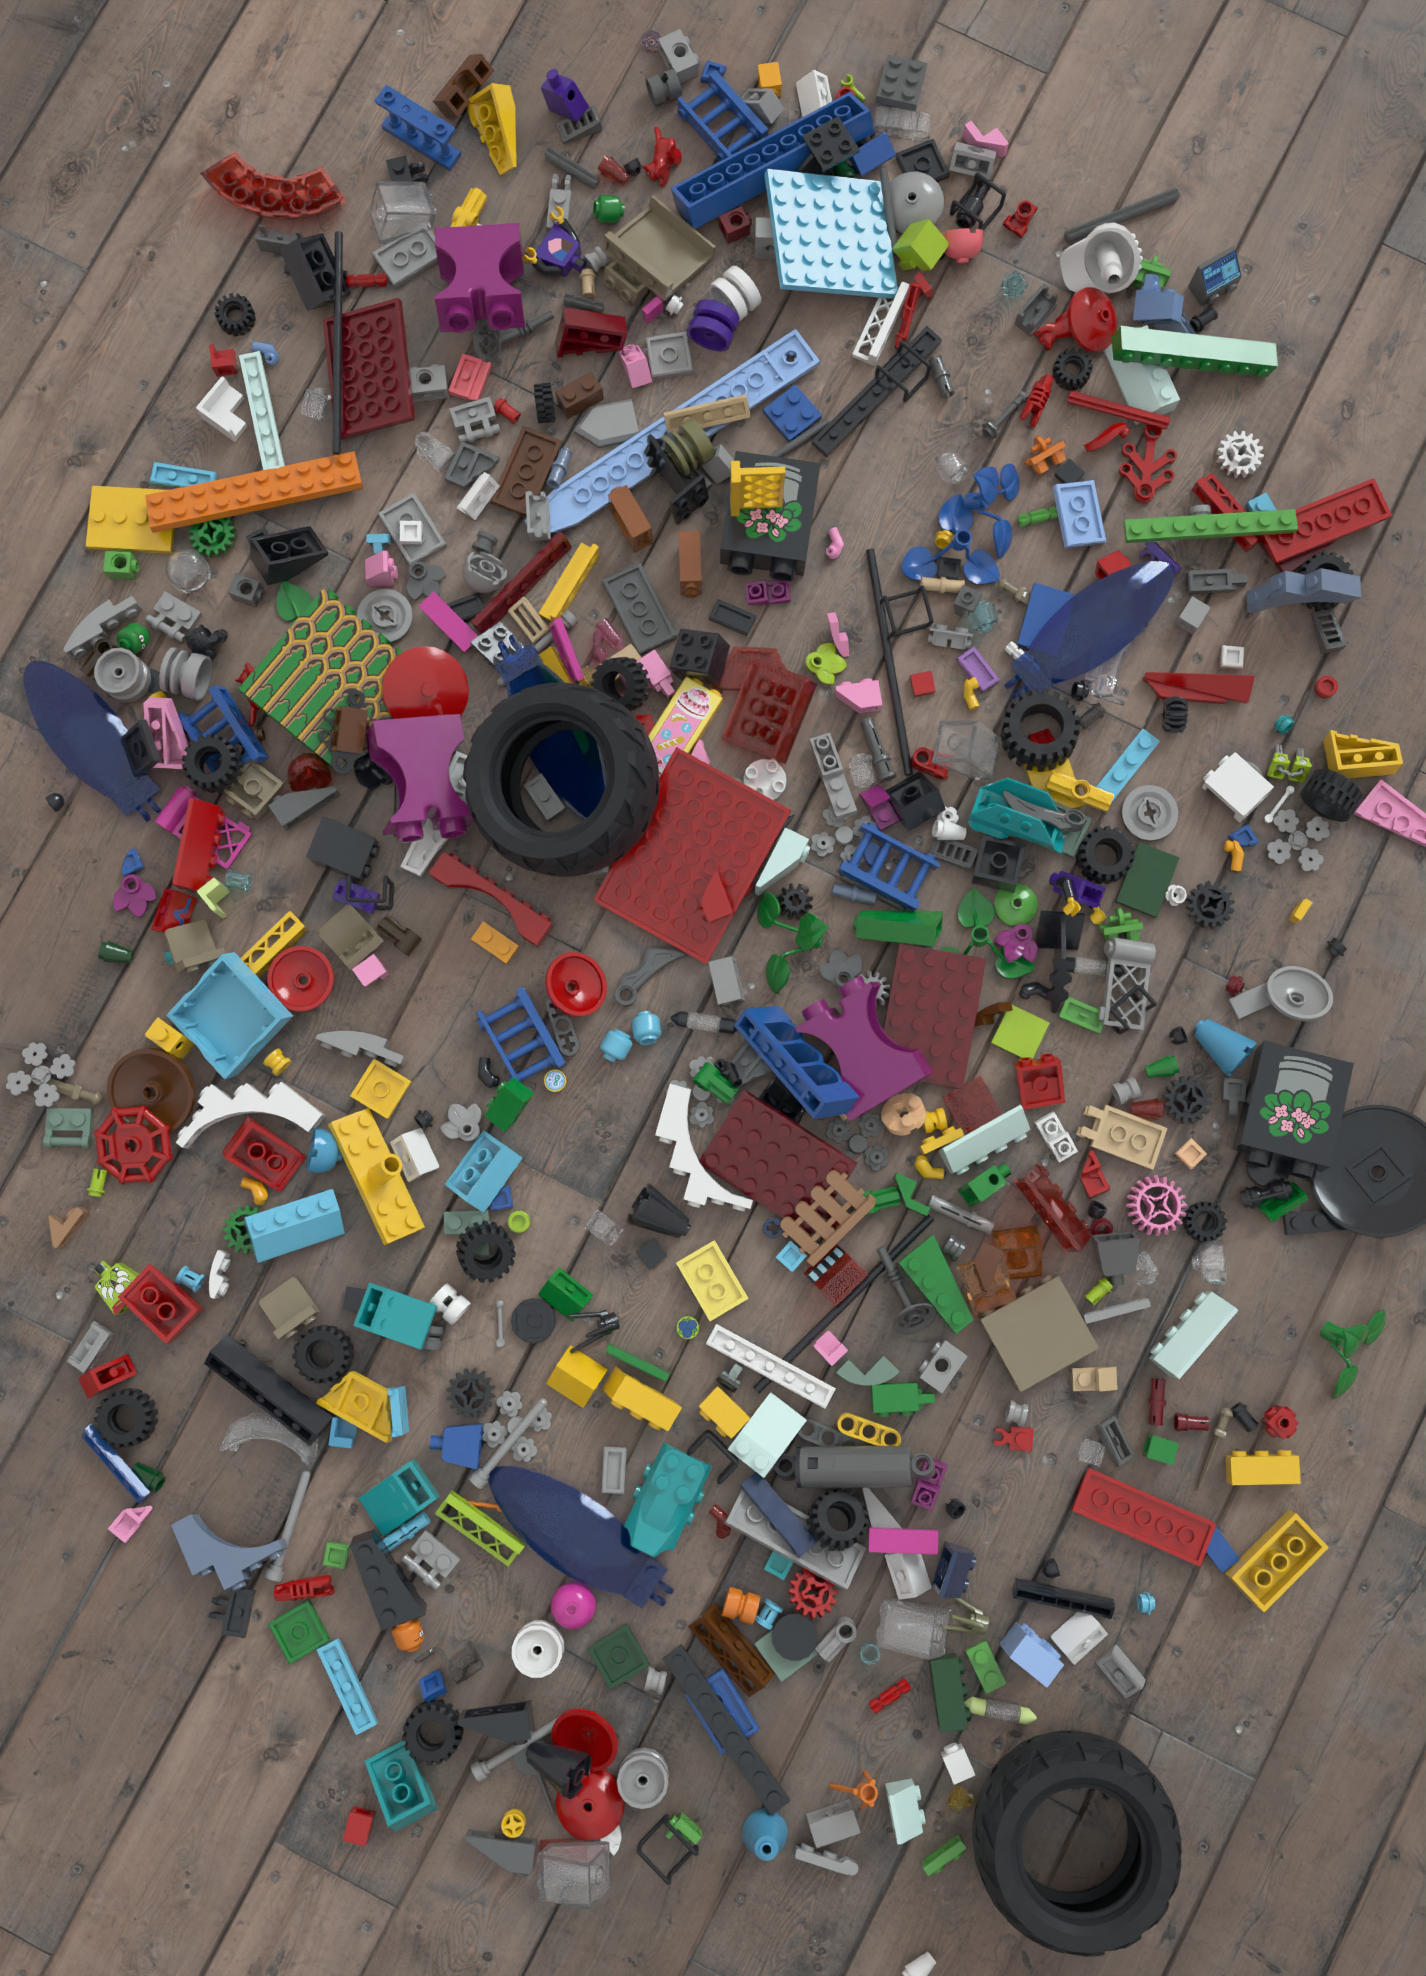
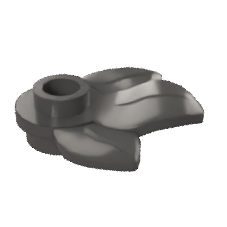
M423 562L411 564L408 569L410 579L406 585L409 596L414 601L422 594L428 597L433 591L440 596L441 589L438 581L446 577L443 569L437 565L427 566ZM418 570L423 571L421 576L416 575Z
M834 948L830 954L829 963L819 965L820 973L825 980L832 981L834 986L839 989L855 979L854 977L861 972V955L858 953L848 958L840 949ZM845 976L848 981L841 983L839 978Z

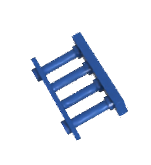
M716 70L709 74V88L687 104L681 96L677 99L678 115L682 120H686L714 151L719 162L735 154L751 140L759 141L768 136V128ZM713 95L718 96L722 103L700 119L693 110ZM726 110H730L735 115V118L713 134L706 125ZM744 125L748 133L728 148L719 141L737 126Z
M385 85L374 100L377 105L389 112V115L381 124L382 129L443 168L451 171L462 156L460 150L448 144V140L456 131V128L390 86Z
M212 686L209 689L212 700L192 716L190 714L178 713L183 730L188 733L191 740L198 741L197 737L200 735L205 738L206 734L215 736L227 725H230L234 731V736L228 741L234 746L240 742L245 748V754L242 755L243 759L240 760L243 762V765L250 760L264 763L269 759L268 754L226 687ZM219 707L223 713V718L202 734L196 723ZM213 754L205 761L212 773L221 766L219 761L221 754Z
M862 823L858 831L864 833L856 851L850 861H843L840 864L837 872L910 911L917 910L921 901L917 900L916 894L929 868L936 870L940 863L936 861V857L928 853L922 854L878 831L879 828L876 825ZM871 838H874L883 843V846L870 871L864 872L859 869L858 864ZM893 848L902 853V856L890 880L885 883L878 879L879 876L877 874L890 849ZM912 858L922 865L909 890L904 893L897 889V883L907 863Z
M524 987L515 990L518 996L515 997L513 1002L486 1017L479 1010L477 1012L479 1018L476 1019L482 1031L487 1030L511 1073L508 1079L511 1080L514 1077L519 1082L550 1065H557L559 1069L567 1065ZM525 1007L529 1014L525 1017V1020L495 1035L490 1026L491 1023L518 1008L523 1009ZM529 1027H536L539 1032L536 1035V1039L506 1055L500 1043ZM539 1046H546L550 1053L547 1054L545 1059L518 1074L516 1073L511 1064L512 1061Z

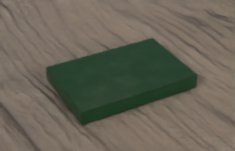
M1138 842L1133 853L1135 860L1132 862L1131 869L1128 870L1124 877L1115 903L1157 918L1180 857Z

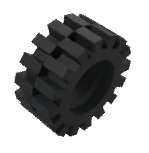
M230 293V298L224 295V301L222 302L220 299L217 301L219 306L215 305L216 312H214L221 329L224 332L226 331L228 335L233 333L234 336H238V332H240L241 336L245 335L244 330L250 332L249 326L254 327L253 321H256V317L249 300L245 296L241 297L238 293H236V297H234L233 293ZM234 309L243 311L242 317L238 320L231 321L228 319L230 311Z
M1067 348L1056 358L1052 370L1053 378H1056V384L1061 383L1060 387L1062 389L1064 385L1067 386L1066 390L1069 391L1071 387H1073V390H1077L1078 387L1081 389L1088 382L1092 373L1093 363L1090 364L1092 359L1091 357L1087 358L1088 353L1086 351L1084 354H1081L1082 349L1080 348L1078 352H1075V348H1071L1069 352ZM1068 363L1078 365L1080 373L1078 375L1068 374L1065 371V365Z
M551 383L534 384L538 424L555 422Z
M1197 1202L1189 1206V1210L1185 1211L1186 1216L1183 1217L1185 1224L1183 1226L1187 1229L1186 1233L1191 1235L1194 1240H1199V1242L1215 1241L1223 1235V1230H1226L1225 1223H1227V1219L1224 1218L1226 1214L1220 1210L1221 1207L1219 1205L1216 1206L1213 1202ZM1202 1213L1209 1214L1213 1219L1212 1227L1206 1231L1200 1229L1197 1225V1218Z

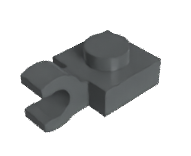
M1226 1077L1222 1079L1221 1100L1228 1101L1225 1117L1235 1118V1116H1238V1103L1245 1102L1247 1080Z

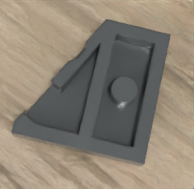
M461 441L445 476V481L465 490L481 474L486 473L498 464L499 457Z
M746 1041L730 1062L735 1065L741 1077L742 1084L740 1086L772 1071L748 1041Z

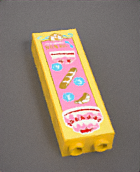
M687 676L685 677L648 735L656 753L659 777L676 747L690 755L692 754L698 740L702 738L723 705L722 695L715 689L711 688L709 690L705 688L703 683L696 678L690 679Z

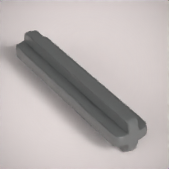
M548 148L545 152L546 160L588 186L596 188L600 180L597 175L553 148Z

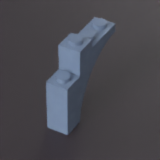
M1322 568L1306 575L1284 571L1270 577V582L1247 591V612L1256 613L1273 607L1308 602L1346 604L1361 598L1360 577Z
M190 1514L171 1525L192 1576L201 1575L205 1577L216 1570L223 1589H232L233 1592L245 1587V1582L252 1578L249 1570L253 1572L263 1566L262 1562L269 1558L270 1561H273L283 1556L282 1551L289 1548L285 1539L253 1548L231 1544L214 1534L205 1525L199 1514Z

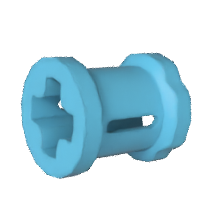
M185 1265L178 1273L175 1283L191 1288L192 1292L196 1294L202 1287L206 1276L194 1273Z
M765 1599V1605L759 1616L755 1617V1621L763 1627L772 1630L774 1620L779 1613H782L783 1609L773 1601Z

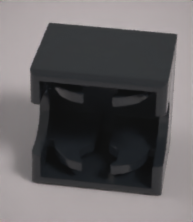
M680 629L669 669L682 681L687 676L690 679L698 678L706 681L708 684L719 686L730 645L719 633Z
M774 1074L759 1096V1099L794 1122L799 1119L805 1110L776 1074Z

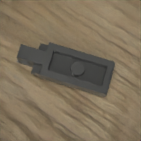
M1231 569L1192 570L1186 573L1188 594L1236 591L1237 587H1245L1248 583V574L1236 575L1235 571H1231Z

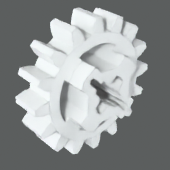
M1234 431L1231 436L1227 434L1224 441L1221 440L1216 451V455H1219L1216 462L1222 463L1221 470L1225 468L1228 470L1226 475H1230L1233 472L1234 477L1237 478L1241 473L1243 478H1245L1248 472L1253 474L1256 468L1258 469L1261 465L1260 461L1264 454L1260 452L1263 446H1257L1260 440H1252V433L1247 437L1245 436V431H1242L1240 435Z

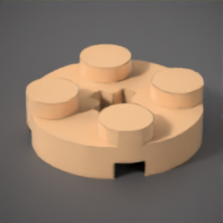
M902 1093L888 1099L882 1109L881 1119L892 1134L903 1136L910 1134V1131L915 1128L918 1130L923 1125L926 1119V1110L920 1097L910 1093ZM903 1111H907V1112H908V1115L905 1114L903 1117L900 1118V1113H901V1112H903Z

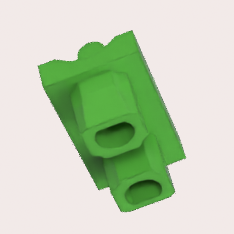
M1154 255L1152 261L1144 259L1143 262H1140L1142 268L1138 271L1131 285L1142 287L1146 274H1155L1159 276V286H1161L1162 290L1166 286L1172 270L1163 268L1164 264L1158 263V256Z
M1116 908L1115 915L1108 916L1109 922L1114 923L1099 925V932L1103 934L1105 942L1111 937L1119 938L1118 933L1125 932L1127 940L1139 941L1143 922H1139L1138 919L1127 920L1131 919V913L1123 914L1121 908Z

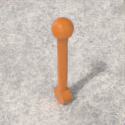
M468 1501L474 1506L497 1509L499 1512H503L506 1509L504 1503L497 1505Z

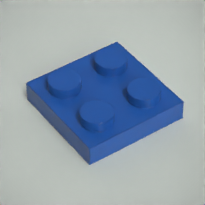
M796 384L763 409V414L788 443L822 419V414Z

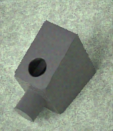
M1133 1231L1092 1235L1096 1261L1103 1276H1110L1111 1285H1123L1124 1274H1133L1136 1271L1140 1239Z

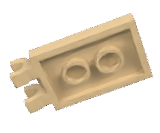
M1091 1105L1089 1107L1085 1106L1083 1115L1095 1118L1092 1130L1084 1126L1078 1127L1077 1136L1091 1140L1089 1147L1149 1170H1154L1168 1128L1108 1105H1104L1102 1110Z

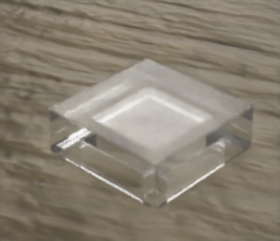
M1083 1437L1077 1460L1100 1467L1105 1451L1104 1444Z

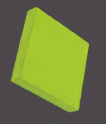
M1012 1005L1013 1011L1005 1012L990 1044L1019 1058L1031 1057L1033 1059L1050 1023Z

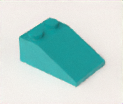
M400 1741L364 1761L387 1826L396 1832L438 1809L431 1788L416 1757L412 1759L409 1756L410 1750L406 1751L404 1748L405 1741Z

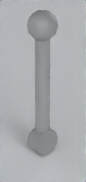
M497 1300L495 1303L498 1309V1339L496 1345L503 1347L505 1345L502 1328V1308L504 1302Z

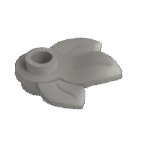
M476 1103L472 1104L468 1109L460 1104H451L448 1109L450 1121L440 1126L441 1131L450 1139L461 1138L466 1142L475 1140L480 1133L478 1124L482 1118L481 1109ZM467 1127H471L469 1133H465Z

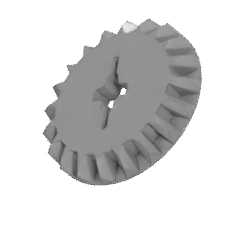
M379 589L371 592L361 601L357 611V618L368 621L373 626L372 631L377 635L383 634L390 643H393V641L400 640L404 634H407L408 629L411 627L413 614L409 601L401 593L391 589ZM379 612L384 614L389 612L391 621L386 619L381 621L382 617Z
M1154 785L1138 787L1130 792L1123 802L1121 811L1122 821L1125 823L1126 829L1132 835L1139 837V839L1148 841L1159 840L1167 836L1177 823V803L1173 796L1161 787ZM1147 807L1150 811L1155 812V814L1152 816V820L1149 816L1144 815V813L1147 811Z

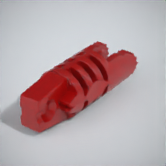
M1049 374L1042 376L1039 382H1035L1019 417L1023 421L1029 416L1030 412L1033 413L1029 423L1033 428L1036 427L1051 394L1050 387L1054 378Z
M331 1575L310 1577V1579H297V1581L291 1580L275 1585L274 1599L275 1601H297V1599L303 1600L310 1599V1597L318 1598L333 1595L335 1591L334 1586L330 1585L332 1581Z

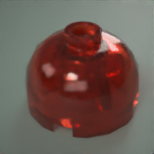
M302 753L289 763L287 780L291 790L294 792L306 791L316 787L317 789L326 788L332 781L331 770L327 762L319 755Z

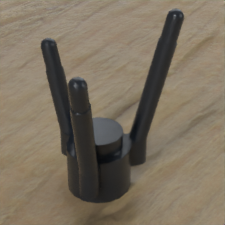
M607 1310L568 1314L567 1317L569 1319L600 1317L597 1320L598 1329L587 1333L585 1336L589 1339L572 1348L570 1353H574L603 1336L611 1334L612 1331L618 1330L620 1325L617 1315L614 1312L608 1314Z

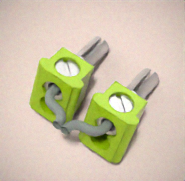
M1275 745V754L1269 765L1267 776L1283 779L1285 774H1287L1288 779L1291 781L1305 782L1312 764H1310L1309 758L1304 757L1303 748L1301 750L1300 748L1296 749V758L1290 772H1288L1287 769L1290 765L1288 755L1283 754L1282 745Z

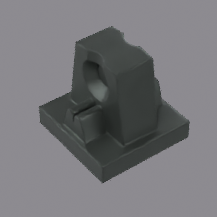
M735 1363L729 1373L723 1371L716 1381L727 1390L735 1392L740 1386V1381L736 1378L743 1368Z

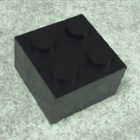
M983 835L972 883L1015 893L1026 844Z

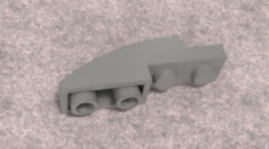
M133 596L117 605H114L109 599L81 621L71 634L63 650L71 659L84 656L86 651L94 647L98 639H109L106 630L114 629L119 626L120 622L134 618L143 609Z
M827 733L810 738L809 741L818 772L836 820L856 815L857 808L844 776L843 767L831 734Z
M333 1031L317 1034L316 1039L321 1041L320 1046L329 1050H333V1047L341 1050V1055L351 1059L354 1055L360 1057L363 1050H365V1055L374 1059L377 1056L385 1058L384 1063L393 1067H397V1064L404 1066L407 1060L405 1056L388 1050L389 1040L376 1035L356 1031Z

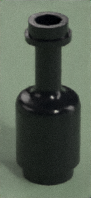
M982 180L977 182L978 189L976 193L967 196L962 204L978 217L984 208V203L981 199L985 191L991 189ZM959 209L956 215V224L962 229H970L975 225L976 220Z

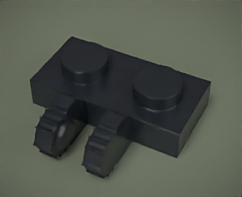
M406 156L386 160L396 202L416 198L414 187L426 184L429 180L426 173L418 174L425 171V164L420 161L408 165Z
M242 1588L233 1592L231 1589L229 1600L212 1597L211 1603L227 1606L226 1614L213 1611L209 1612L208 1616L212 1619L224 1621L222 1635L246 1638L256 1590Z

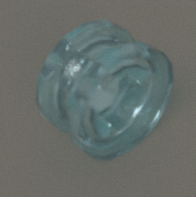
M868 1641L860 1647V1657L865 1664L873 1665L879 1661L881 1653L876 1643ZM868 1648H872L873 1652L876 1650V1654L872 1655V1659H868L867 1655L864 1656Z

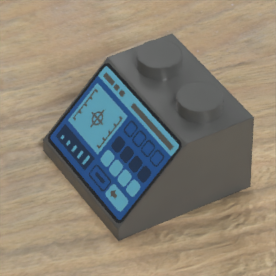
M1232 246L1197 267L1188 288L1201 307L1207 303L1213 304L1221 295L1225 293L1230 294L1237 289V284L1242 275L1236 248Z

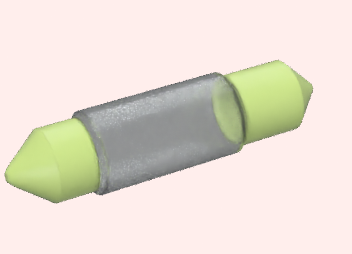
M972 1696L964 1702L965 1707H969L971 1714L981 1715L984 1718L1028 1725L1037 1719L1029 1708L1021 1707L1017 1704Z

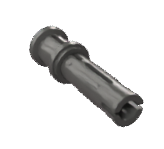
M873 717L863 719L860 724L873 756L872 765L876 767L878 772L879 783L888 782L897 777L889 762L891 758L885 753Z

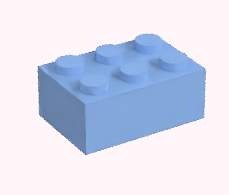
M1015 1622L999 1643L1013 1661L1045 1687L1050 1685L1064 1666L1059 1659L1061 1655L1044 1638L1040 1639L1035 1631L1025 1623L1021 1626Z

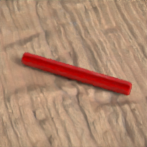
M1070 391L1067 402L1073 405L1164 430L1170 424V417L1076 391Z

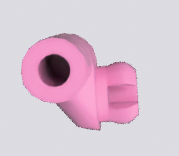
M837 527L831 528L827 532L832 542L826 548V555L831 559L837 558L844 547V542Z

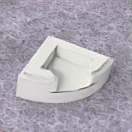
M620 1825L609 1835L600 1839L613 1856L621 1844L622 1832Z

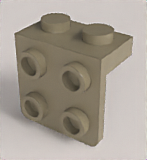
M346 905L318 930V935L350 970L359 965L371 952L377 950L384 941L351 905Z
M205 920L170 928L164 932L177 972L186 970L187 973L199 970L200 966L205 964L211 967L222 954H226L224 947L220 949L215 948Z
M292 1277L259 1302V1305L276 1328L273 1333L277 1339H290L298 1333L296 1329L303 1324L305 1327L316 1320L315 1316L320 1313V1310L296 1277Z

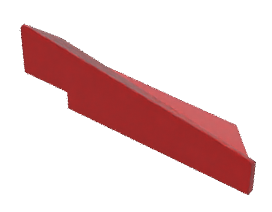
M1146 672L1143 676V681L1147 682L1155 690V694L1159 699L1166 700L1167 697L1179 696L1190 702L1224 704L1226 699L1248 703L1254 683V675Z

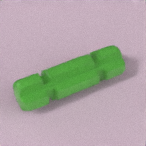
M1053 506L1049 507L1048 510L1044 508L1029 512L1028 515L1027 513L1018 515V524L1020 527L1028 526L1029 523L1032 525L1048 521L1049 518L1050 520L1057 519V508Z

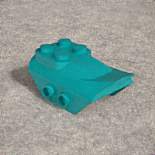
M1010 778L980 787L968 819V824L973 830L1000 839L1012 836L1033 842L1059 854L1062 853L1065 838L1061 830L1050 823L1011 809L1002 795L1003 791H1008L1026 802L1059 812L1048 792Z
M663 1442L653 1464H648L642 1477L646 1478L643 1485H638L632 1496L636 1500L624 1524V1527L628 1529L630 1534L631 1546L653 1557L668 1549L674 1550L685 1524L690 1526L695 1513L692 1512L695 1503L700 1504L705 1494L702 1488L713 1466Z

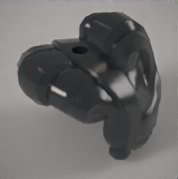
M201 624L199 628L189 631L185 635L184 640L187 647L193 653L209 656L212 661L217 656L216 648L227 640L228 632L225 629H220L212 634L208 628Z
M369 753L355 762L356 764L353 767L358 782L362 786L367 787L369 791L378 788L382 783L385 785L392 783L393 779L381 766L370 761Z

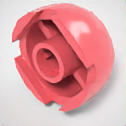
M969 228L947 230L946 233L942 232V235L949 243L945 254L951 259H956L958 264L969 263V259L976 257L982 249L983 230L976 229V233H971Z

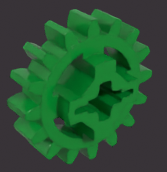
M227 517L193 524L194 528L189 529L190 534L193 535L189 537V540L193 543L194 549L199 550L198 552L202 556L206 553L209 558H212L213 554H216L220 558V552L223 551L225 554H228L226 548L234 547L231 541L237 540L233 534L236 532V529L232 526L233 523L230 518L227 519Z
M246 1205L244 1211L242 1207H237L238 1213L236 1214L231 1211L229 1214L232 1218L224 1220L228 1227L222 1228V1231H226L228 1235L224 1236L223 1239L230 1240L229 1248L236 1246V1253H239L242 1249L244 1254H249L250 1249L254 1253L252 1244L246 1245L250 1240L249 1235L243 1230L244 1228L240 1227L245 1226L244 1221L237 1220L244 1215L251 1216L259 1213L260 1208L255 1207L252 1211V1207ZM233 1229L236 1231L237 1238L234 1236Z

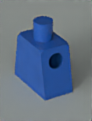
M483 1423L447 1426L444 1428V1436L431 1435L430 1449L442 1450V1461L478 1469L480 1467Z

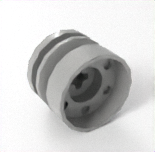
M170 648L163 658L160 669V689L166 693L172 692L174 695L182 692V695L186 698L197 701L201 700L208 690L211 679V659L209 656L193 653L190 656L186 650L180 651L178 648Z

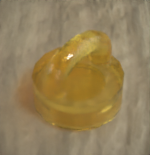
M955 1786L952 1789L948 1799L950 1809L959 1812L962 1808H968L973 1805V1799L967 1796L965 1788Z

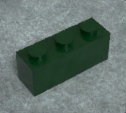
M955 1653L929 1656L933 1696L940 1733L968 1729L967 1722L971 1721L969 1707H965L964 1698L968 1696L966 1684L961 1682L960 1674H964L962 1659L958 1660Z

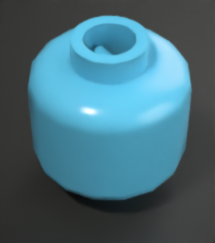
M642 1011L632 1019L633 1038L637 1042H640L641 1045H651L657 1042V1039L661 1036L660 1020L657 1015L651 1014L650 1011Z
M617 1028L614 1031H608L600 1045V1049L604 1052L603 1057L614 1063L616 1059L624 1060L632 1047L631 1036Z

